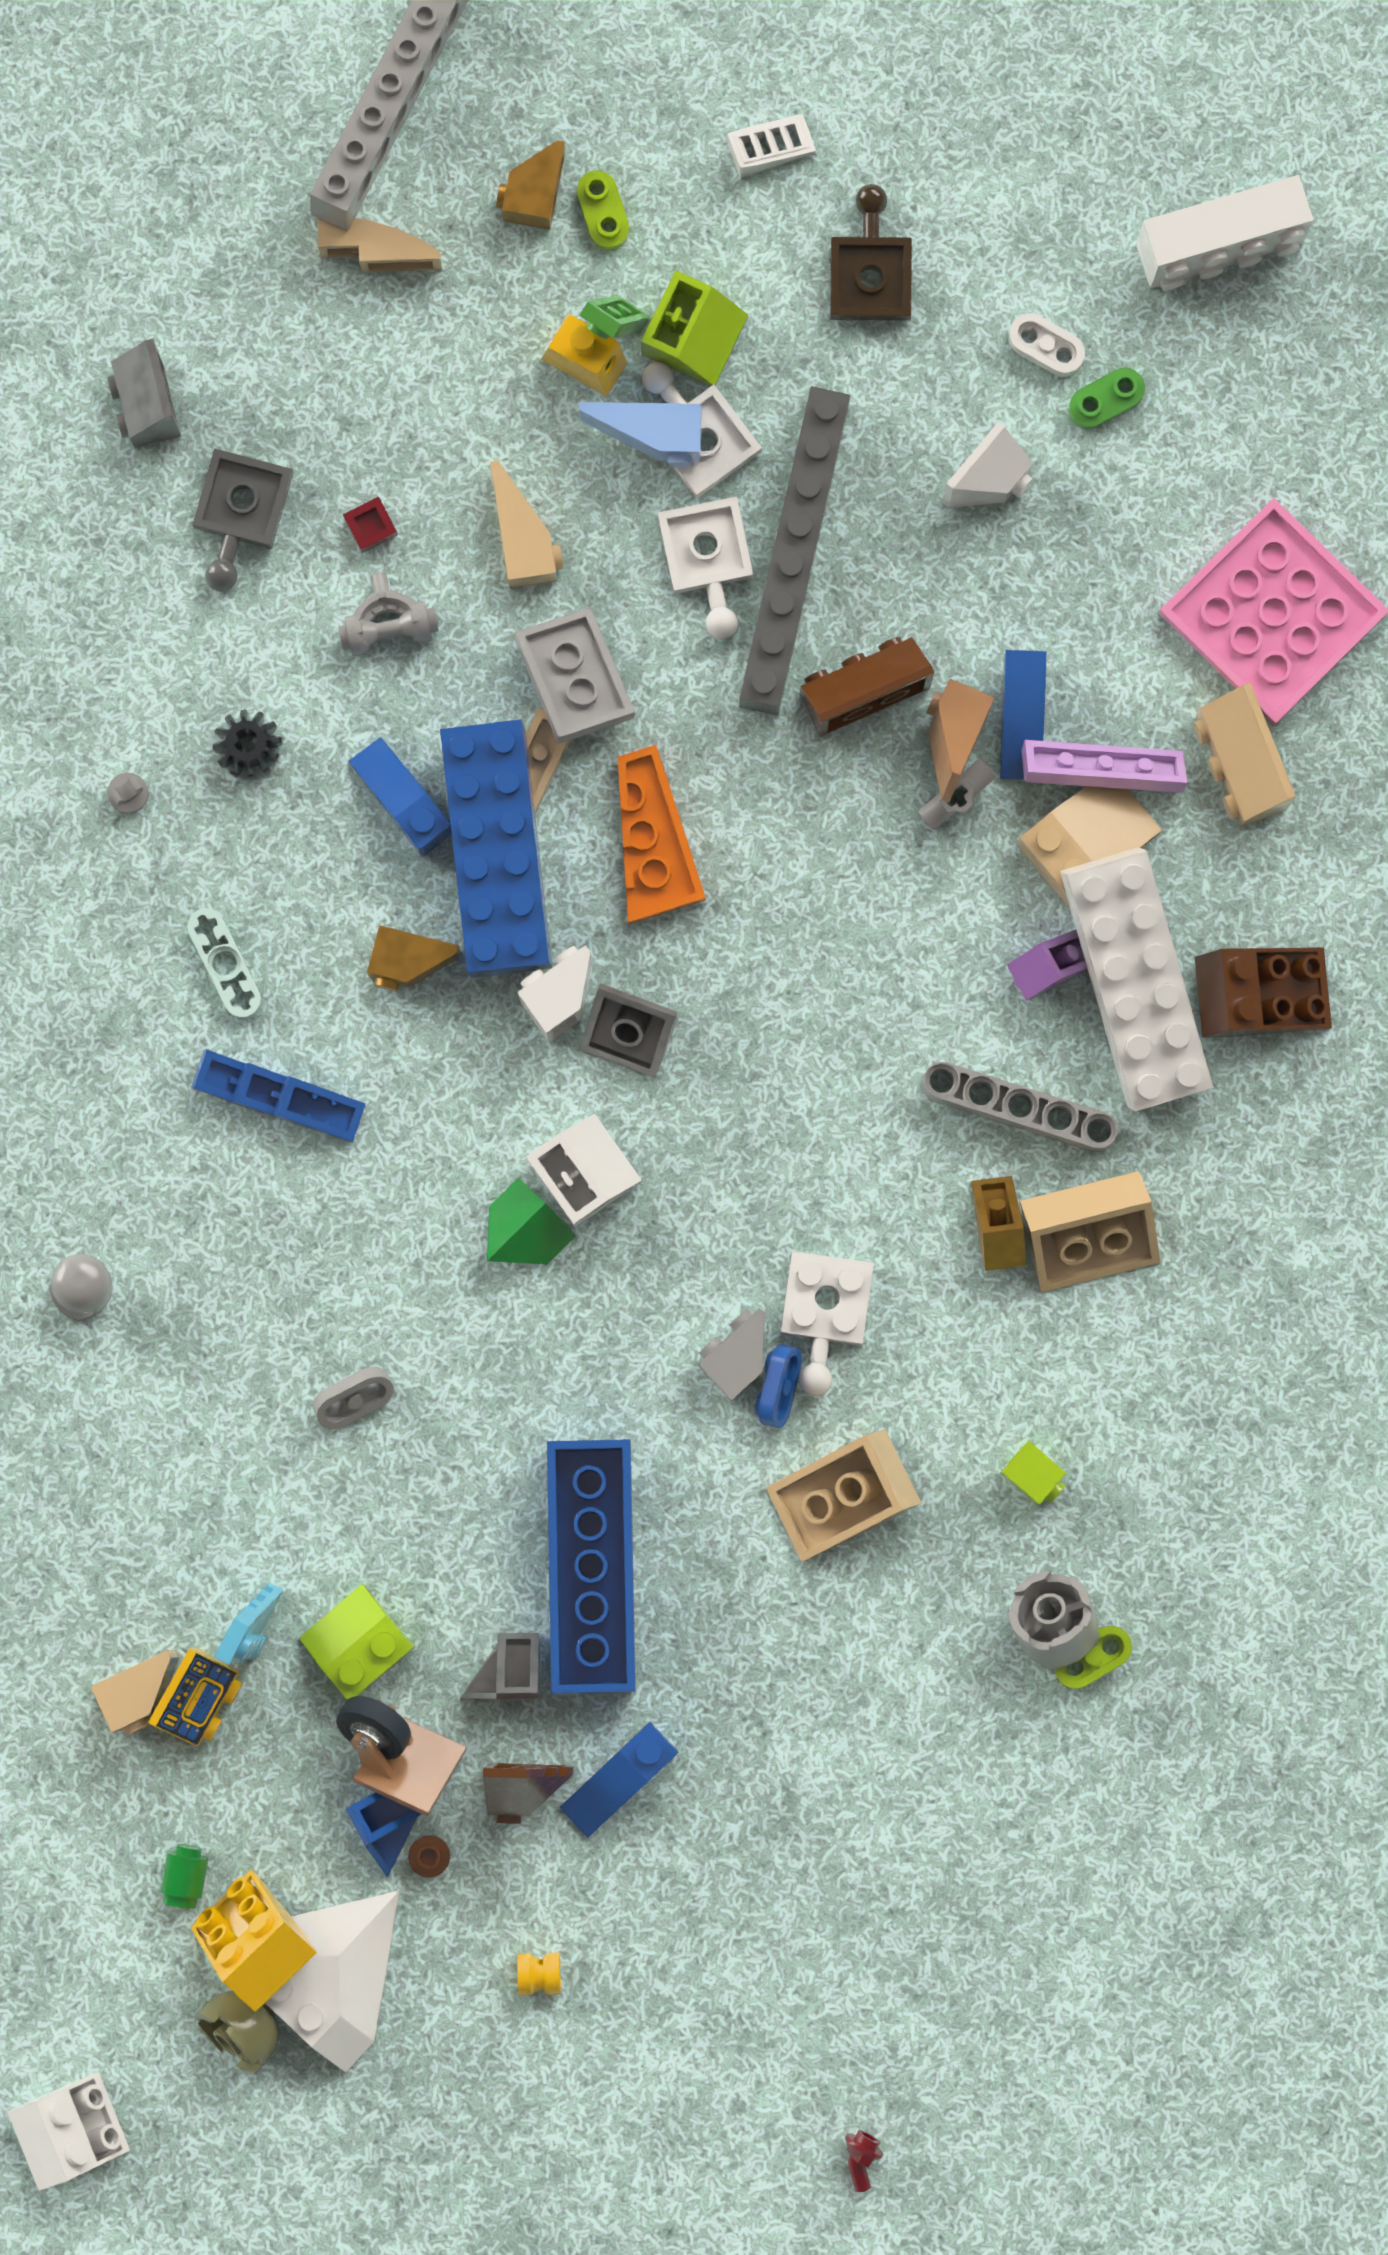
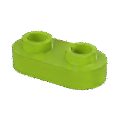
M599 170L590 171L581 177L577 185V198L590 238L597 247L603 250L618 249L628 239L629 223L617 185L608 173ZM593 185H601L604 188V192L600 195H594L589 190ZM606 222H612L616 225V229L613 232H605L601 227Z
M1116 1626L1099 1628L1100 1636L1097 1645L1079 1660L1082 1665L1081 1672L1076 1676H1072L1067 1672L1066 1666L1059 1667L1053 1670L1056 1679L1065 1687L1079 1689L1121 1666L1129 1659L1132 1652V1642L1129 1635L1123 1629ZM1109 1638L1114 1639L1118 1646L1117 1651L1112 1655L1106 1654L1102 1649L1103 1642Z

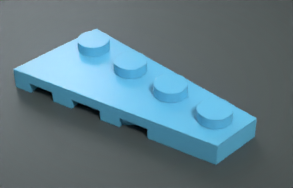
M268 1583L265 1589L259 1592L257 1598H253L248 1607H245L233 1619L214 1657L228 1665L245 1664L248 1659L256 1660L267 1639L261 1633L283 1589Z

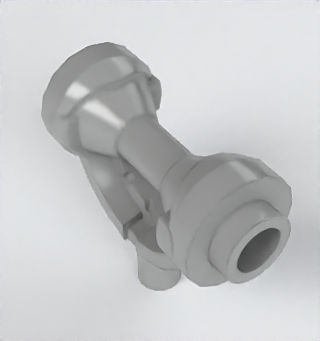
M375 573L371 576L374 594L366 596V600L356 609L352 616L345 617L346 625L338 626L343 650L351 649L353 657L368 652L369 647L377 642L378 639L403 635L413 638L416 642L425 643L433 641L431 633L439 631L434 607L426 609L425 601L416 603L410 597L399 594L397 590L389 591L387 575L385 573ZM385 612L401 615L399 619L379 623L372 622L375 617Z

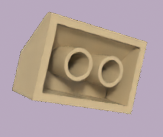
M1251 682L1200 707L1196 714L1198 720L1193 722L1194 731L1201 745L1207 743L1213 757L1208 759L1209 769L1215 782H1223L1227 796L1223 797V804L1231 820L1237 818L1240 827L1286 811L1296 795Z
M1139 1171L1020 1201L1024 1230L1041 1293L1160 1263L1152 1201Z

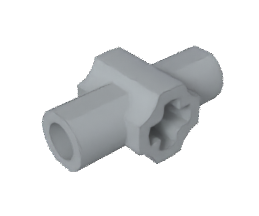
M980 757L962 773L956 786L957 789L960 785L966 788L964 794L965 802L960 803L956 799L954 803L951 801L948 803L941 799L939 792L921 807L918 812L926 823L935 830L956 811L963 814L974 804L973 797L993 781L996 775Z

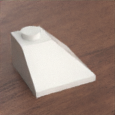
M998 422L947 482L942 503L948 508L1005 503L1012 494L1019 498L1033 480L1029 476L1033 462L1008 430Z

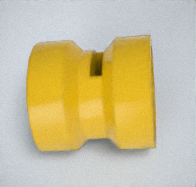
M560 1952L547 1953L543 1959L534 1957L531 1953L518 1954L519 1996H531L535 1991H540V1989H544V1992L548 1995H561Z

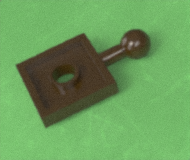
M868 184L858 191L855 198L857 209L864 215L863 237H831L830 320L911 321L912 238L879 237V215L887 206V195L880 186ZM869 269L876 270L881 274L883 281L875 288L865 287L859 279L862 272Z

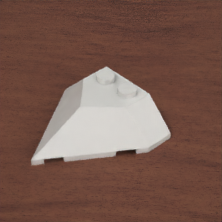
M400 1890L292 1916L306 1934L317 1953L265 2002L308 2045L345 2073L375 2041Z

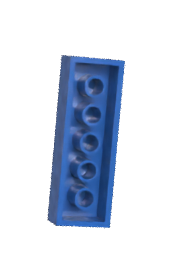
M519 719L440 729L467 973L471 978L552 969L526 729L523 721Z
M631 1440L547 1441L551 1693L635 1692Z

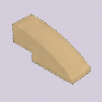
M355 218L347 232L318 219V248L321 258L359 257L362 272L442 270L439 250L397 228L370 220Z

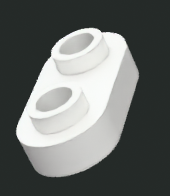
M1033 313L1017 317L1011 325L1009 343L1017 354L1056 376L1068 377L1080 370L1085 358V348L1080 339ZM1025 331H1031L1036 335V340L1032 343H1027L1022 339L1021 335ZM1060 351H1066L1071 355V360L1067 363H1062L1058 361L1056 354Z

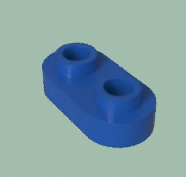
M780 1344L774 1351L769 1352L766 1357L764 1386L755 1402V1412L759 1416V1421L762 1425L782 1428L790 1416L802 1366V1355L797 1347Z

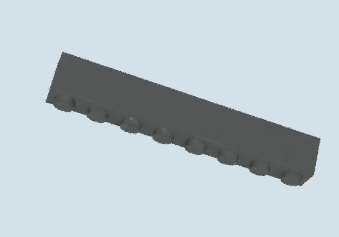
M813 386L810 388L740 693L739 707L779 716L848 414L850 394Z

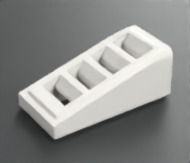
M803 114L743 128L727 134V143L740 178L816 153ZM795 127L802 146H793L788 129ZM780 132L786 150H778L773 134ZM764 137L771 152L764 155L758 140ZM751 142L756 157H748L744 144Z

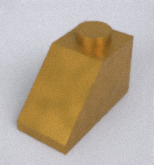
M556 140L509 171L507 184L500 183L496 208L502 209L504 222L551 230L566 154L564 141Z
M379 925L367 974L369 978L375 979L374 986L398 992L399 985L409 988L459 959L461 950L459 945Z
M1012 1176L971 1181L979 1244L985 1271L1026 1266L1024 1226Z

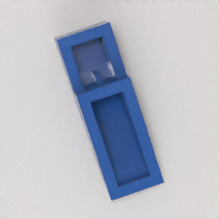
M1005 651L1003 658L1000 779L1024 780L1021 753L1025 740L1043 741L1047 651Z

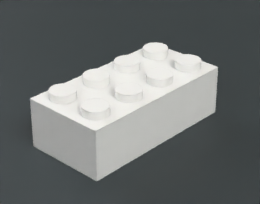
M1296 175L1143 220L1136 246L1150 289L1161 286L1163 291L1182 286L1185 283L1184 279L1200 275V279H1209L1221 274L1224 271L1223 267L1238 263L1239 268H1246L1259 263L1263 255L1276 252L1278 257L1295 253L1300 249V244L1304 243L1313 223V217L1300 177Z

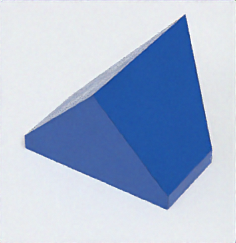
M375 1792L347 1807L346 1811L365 1847L388 1878L417 1817L422 1814Z

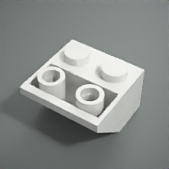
M586 945L579 950L575 946L568 948L555 958L557 963L555 967L543 974L541 969L537 970L520 983L523 987L518 992L520 1002L548 1042L583 1018L592 967L591 953Z
M595 1114L560 1132L526 1156L528 1163L574 1228L642 1182L639 1175Z
M99 2072L8 2111L39 2191L66 2182L130 2151Z

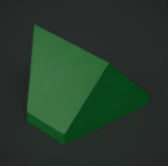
M519 1178L489 1206L487 1261L547 1265L576 1237L556 1213Z

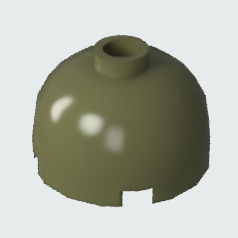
M227 1991L215 1996L195 2014L196 2018L201 2019L197 2024L207 2039L222 2054L224 2048L231 2055L238 2056L241 2061L236 2066L250 2075L256 2074L275 2051L278 2042V2026L271 2016L274 2011L265 2003L254 2012L233 1991Z

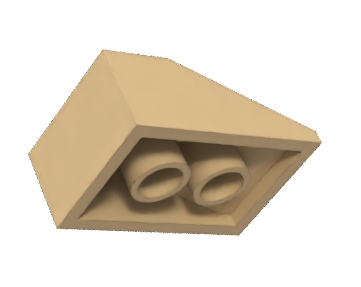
M1085 786L1020 836L1017 847L1069 907L1060 871L1137 847L1142 848L1162 832V829L1128 789Z
M886 1429L866 1434L766 1487L801 1562L811 1559L922 1504Z

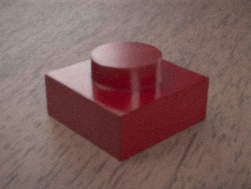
M379 496L343 514L362 553L398 536L397 530Z

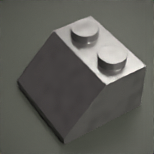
M154 339L145 340L112 360L111 364L114 375L107 376L113 400L120 398L123 413L116 414L122 438L130 437L134 448L181 436L163 360Z

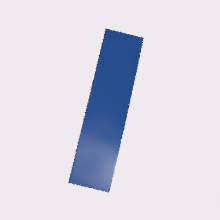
M207 1049L203 1051L191 1085V1089L348 1142H353L366 1105V1103L294 1077L284 1076L250 1063H243Z

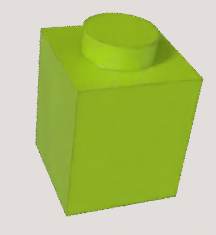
M1029 1440L1024 1443L999 1473L1036 1505H1040L1043 1500L1051 1504L1066 1486L1060 1481L1066 1472Z

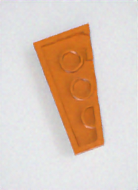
M657 745L618 756L628 925L706 901Z

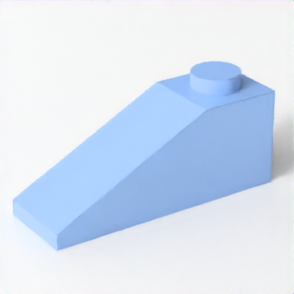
M579 402L580 421L658 461L668 462L669 466L677 468L690 467L692 462H701V404Z

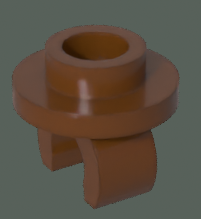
M422 1836L409 1849V1864L412 1870L419 1876L425 1878L439 1876L449 1865V1847L437 1836Z

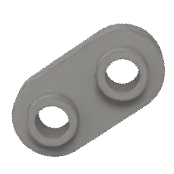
M368 1367L322 1390L313 1401V1411L321 1426L327 1429L342 1428L386 1405L393 1396L394 1387L385 1370L379 1367Z

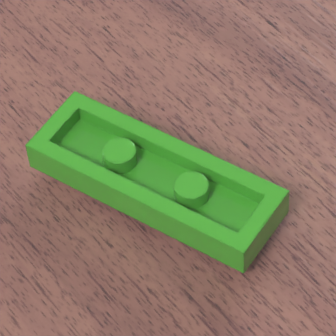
M619 295L588 301L579 315L589 322L586 327L603 339H608L609 336L616 338L642 331L650 319L649 315Z

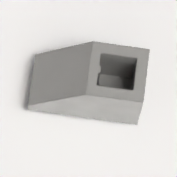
M760 1308L753 1314L746 1309L729 1325L734 1331L724 1341L715 1337L699 1352L704 1359L698 1363V1366L731 1402L762 1375L765 1313Z

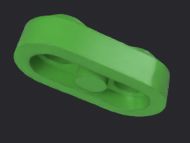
M1119 368L1079 389L1074 393L1069 403V416L1071 420L1080 428L1095 429L1133 409L1141 402L1145 392V383L1142 376L1133 369ZM1128 382L1132 387V391L1123 393L1118 389V384ZM1085 401H1093L1097 409L1094 412H1087L1082 404Z

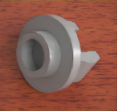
M121 773L111 780L107 790L110 804L114 809L125 814L135 813L142 809L149 795L145 781L134 773Z

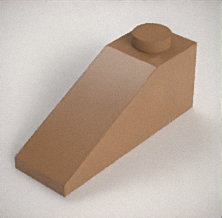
M949 679L943 694L935 691L926 712L933 716L927 733L941 799L948 803L952 798L995 698L952 679Z

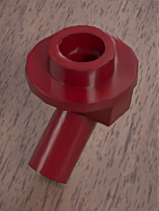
M858 2130L856 2135L847 2133L845 2136L847 2150L850 2154L848 2167L855 2191L865 2192L871 2188L866 2167H869L872 2161L881 2159L884 2154L878 2148L880 2141L865 2131Z

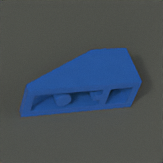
M381 737L348 761L421 857L452 835L450 822Z
M650 1721L559 1808L588 1838L675 1757L679 1751Z

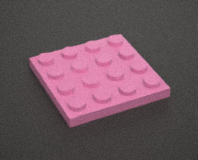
M1273 498L1160 609L1159 614L1235 689L1251 682L1264 717L1275 726L1388 614V608Z

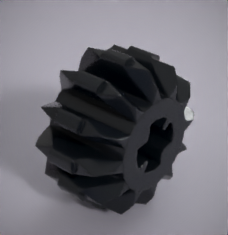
M244 709L240 711V722L236 723L231 715L225 717V721L230 727L229 730L216 728V736L224 741L213 744V750L215 753L223 754L218 760L221 768L232 764L230 773L233 777L237 778L241 774L243 767H246L248 779L253 780L256 776L254 767L260 766L265 774L271 771L265 762L266 758L274 762L280 760V754L271 748L281 746L283 741L280 736H271L277 730V725L274 721L263 725L265 716L260 711L250 721L249 714ZM248 736L249 740L252 741V738L255 737L256 739L253 741L255 749L253 751L247 752L246 748H243L242 752L239 751L242 748L240 742L242 738Z

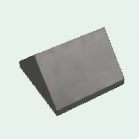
M600 983L579 1050L656 1078L678 1020V1012Z

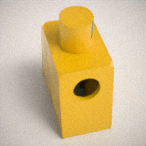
M568 314L541 359L607 397L627 365L622 349L615 339L610 336L608 339L597 336L586 327L587 323ZM608 362H610L608 369L605 371Z

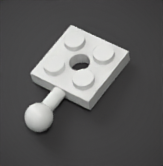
M653 362L646 366L642 373V383L645 389L650 393L660 394L666 403L701 404V433H712L717 439V445L714 449L701 451V462H692V466L685 468L673 467L698 499L762 452V447L715 385L708 388L689 403H686L673 386L674 375L671 368L665 363Z
M737 497L658 512V521L674 594L706 588L711 609L706 618V629L716 639L724 640L730 638L737 630L738 619L732 610L726 608L722 584L753 578V570ZM707 535L714 538L717 543L716 550L710 555L697 553L693 545L698 537Z
M792 1251L780 1334L813 1339L810 1364L803 1368L799 1376L800 1386L805 1393L811 1396H820L825 1394L831 1387L832 1375L826 1367L829 1341L862 1346L874 1263ZM824 1287L834 1289L839 1296L838 1305L830 1310L820 1308L815 1301V1295L818 1290Z

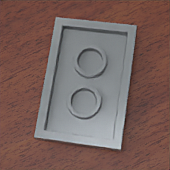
M591 607L515 632L514 640L558 744L634 719L635 711Z

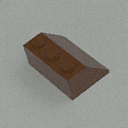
M901 637L892 638L879 645L880 651L868 657H865L863 653L856 654L841 663L843 668L829 674L826 669L820 670L804 679L806 684L800 686V696L819 737L931 688L934 670L912 637L904 641L901 640Z

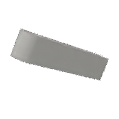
M948 1062L932 1064L926 1070L922 1079L924 1094L928 1099L936 1103L1091 1152L1106 1150L1113 1144L1118 1134L1116 1121L1105 1112ZM938 1072L945 1073L951 1078L952 1088L944 1093L937 1092L930 1085V1077ZM975 1085L987 1087L991 1093V1101L985 1105L973 1103L969 1096V1089ZM1021 1097L1025 1099L1030 1105V1114L1022 1118L1012 1115L1008 1108V1103L1012 1098ZM1056 1109L1064 1111L1069 1117V1126L1063 1130L1052 1128L1048 1122V1113ZM1100 1122L1106 1126L1109 1134L1105 1142L1098 1143L1089 1138L1087 1127L1090 1123Z

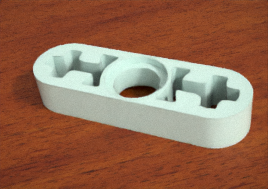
M203 908L197 910L188 921V932L226 1009L232 1016L238 1019L252 1018L261 1009L262 996L225 921L213 909ZM205 917L209 922L217 921L218 925L213 928V932L218 942H221L225 937L228 940V944L218 945L211 949L208 954L204 952L205 947H211L207 936L204 933L199 935L196 933V930L201 927L199 920ZM222 953L232 954L237 961L235 970L229 975H220L214 970V960ZM243 973L246 976V980L238 982L245 994L253 993L254 998L249 1001L251 1007L248 1010H243L241 1006L233 1007L232 1002L237 999V996L231 985L226 990L222 988L223 983H231L237 980Z

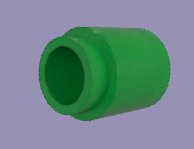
M177 1844L176 1851H167L160 1891L164 1893V1904L179 1908H196L197 1899L202 1898L209 1859L201 1855L202 1848Z

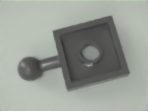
M214 448L193 521L194 529L224 536L218 560L211 562L205 572L206 582L213 590L219 592L228 591L236 584L238 574L233 562L240 541L269 549L273 548L292 481L293 469ZM240 489L252 491L255 496L252 505L244 509L235 507L232 504V497L235 492Z

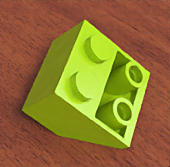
M675 270L641 340V355L656 362L665 363L671 369L706 385L716 386L748 319V314L714 287Z

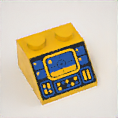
M189 1648L148 1723L195 1746H200L204 1739L211 1742L223 1721L217 1715L224 1702L232 1705L243 1685L242 1682L237 1680L241 1671L199 1648Z

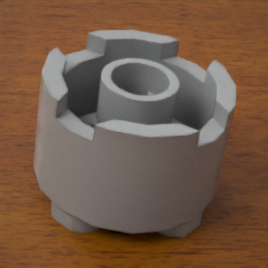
M1043 1571L1029 1576L1017 1586L1014 1591L1016 1596L1011 1603L1008 1617L1022 1650L1033 1661L1041 1664L1043 1668L1055 1670L1079 1661L1097 1645L1100 1636L1098 1632L1099 1620L1085 1586L1072 1575L1067 1577L1062 1574H1051V1571Z

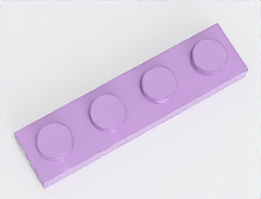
M1025 740L1021 749L1025 782L1184 793L1187 785L1183 751Z

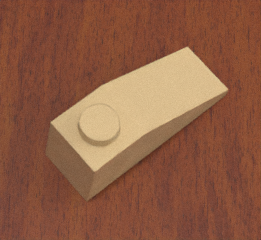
M491 461L490 465L509 588L557 581L556 570L564 569L560 544L552 545L550 532L500 462Z

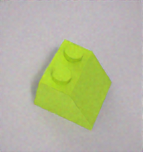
M363 1584L299 1637L323 1672L347 1700L353 1696L361 1695L416 1647Z

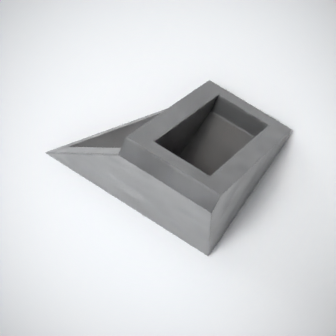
M498 1633V1644L460 1699L540 1698L539 1633Z

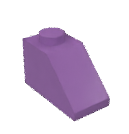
M1076 929L1038 944L1007 964L1014 982L1021 990L1025 1000L1044 994L1088 971Z

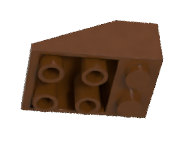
M1324 947L1218 949L1194 957L1202 1038L1238 1037L1332 1028Z

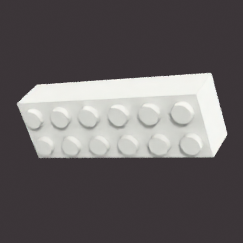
M1137 847L1060 871L1127 1106L1136 1112L1214 1088L1147 851Z

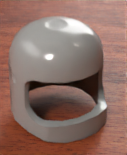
M82 1253L70 1255L60 1261L53 1271L49 1291L52 1301L61 1313L68 1318L82 1321L96 1315L106 1307L113 1291L112 1278L104 1263L96 1257Z

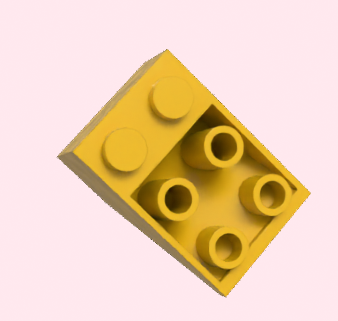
M252 1869L244 1877L236 1879L229 1886L227 1893L213 1907H208L202 1911L196 1923L191 1927L221 1981L254 2012L267 2002L317 1953L306 1934Z

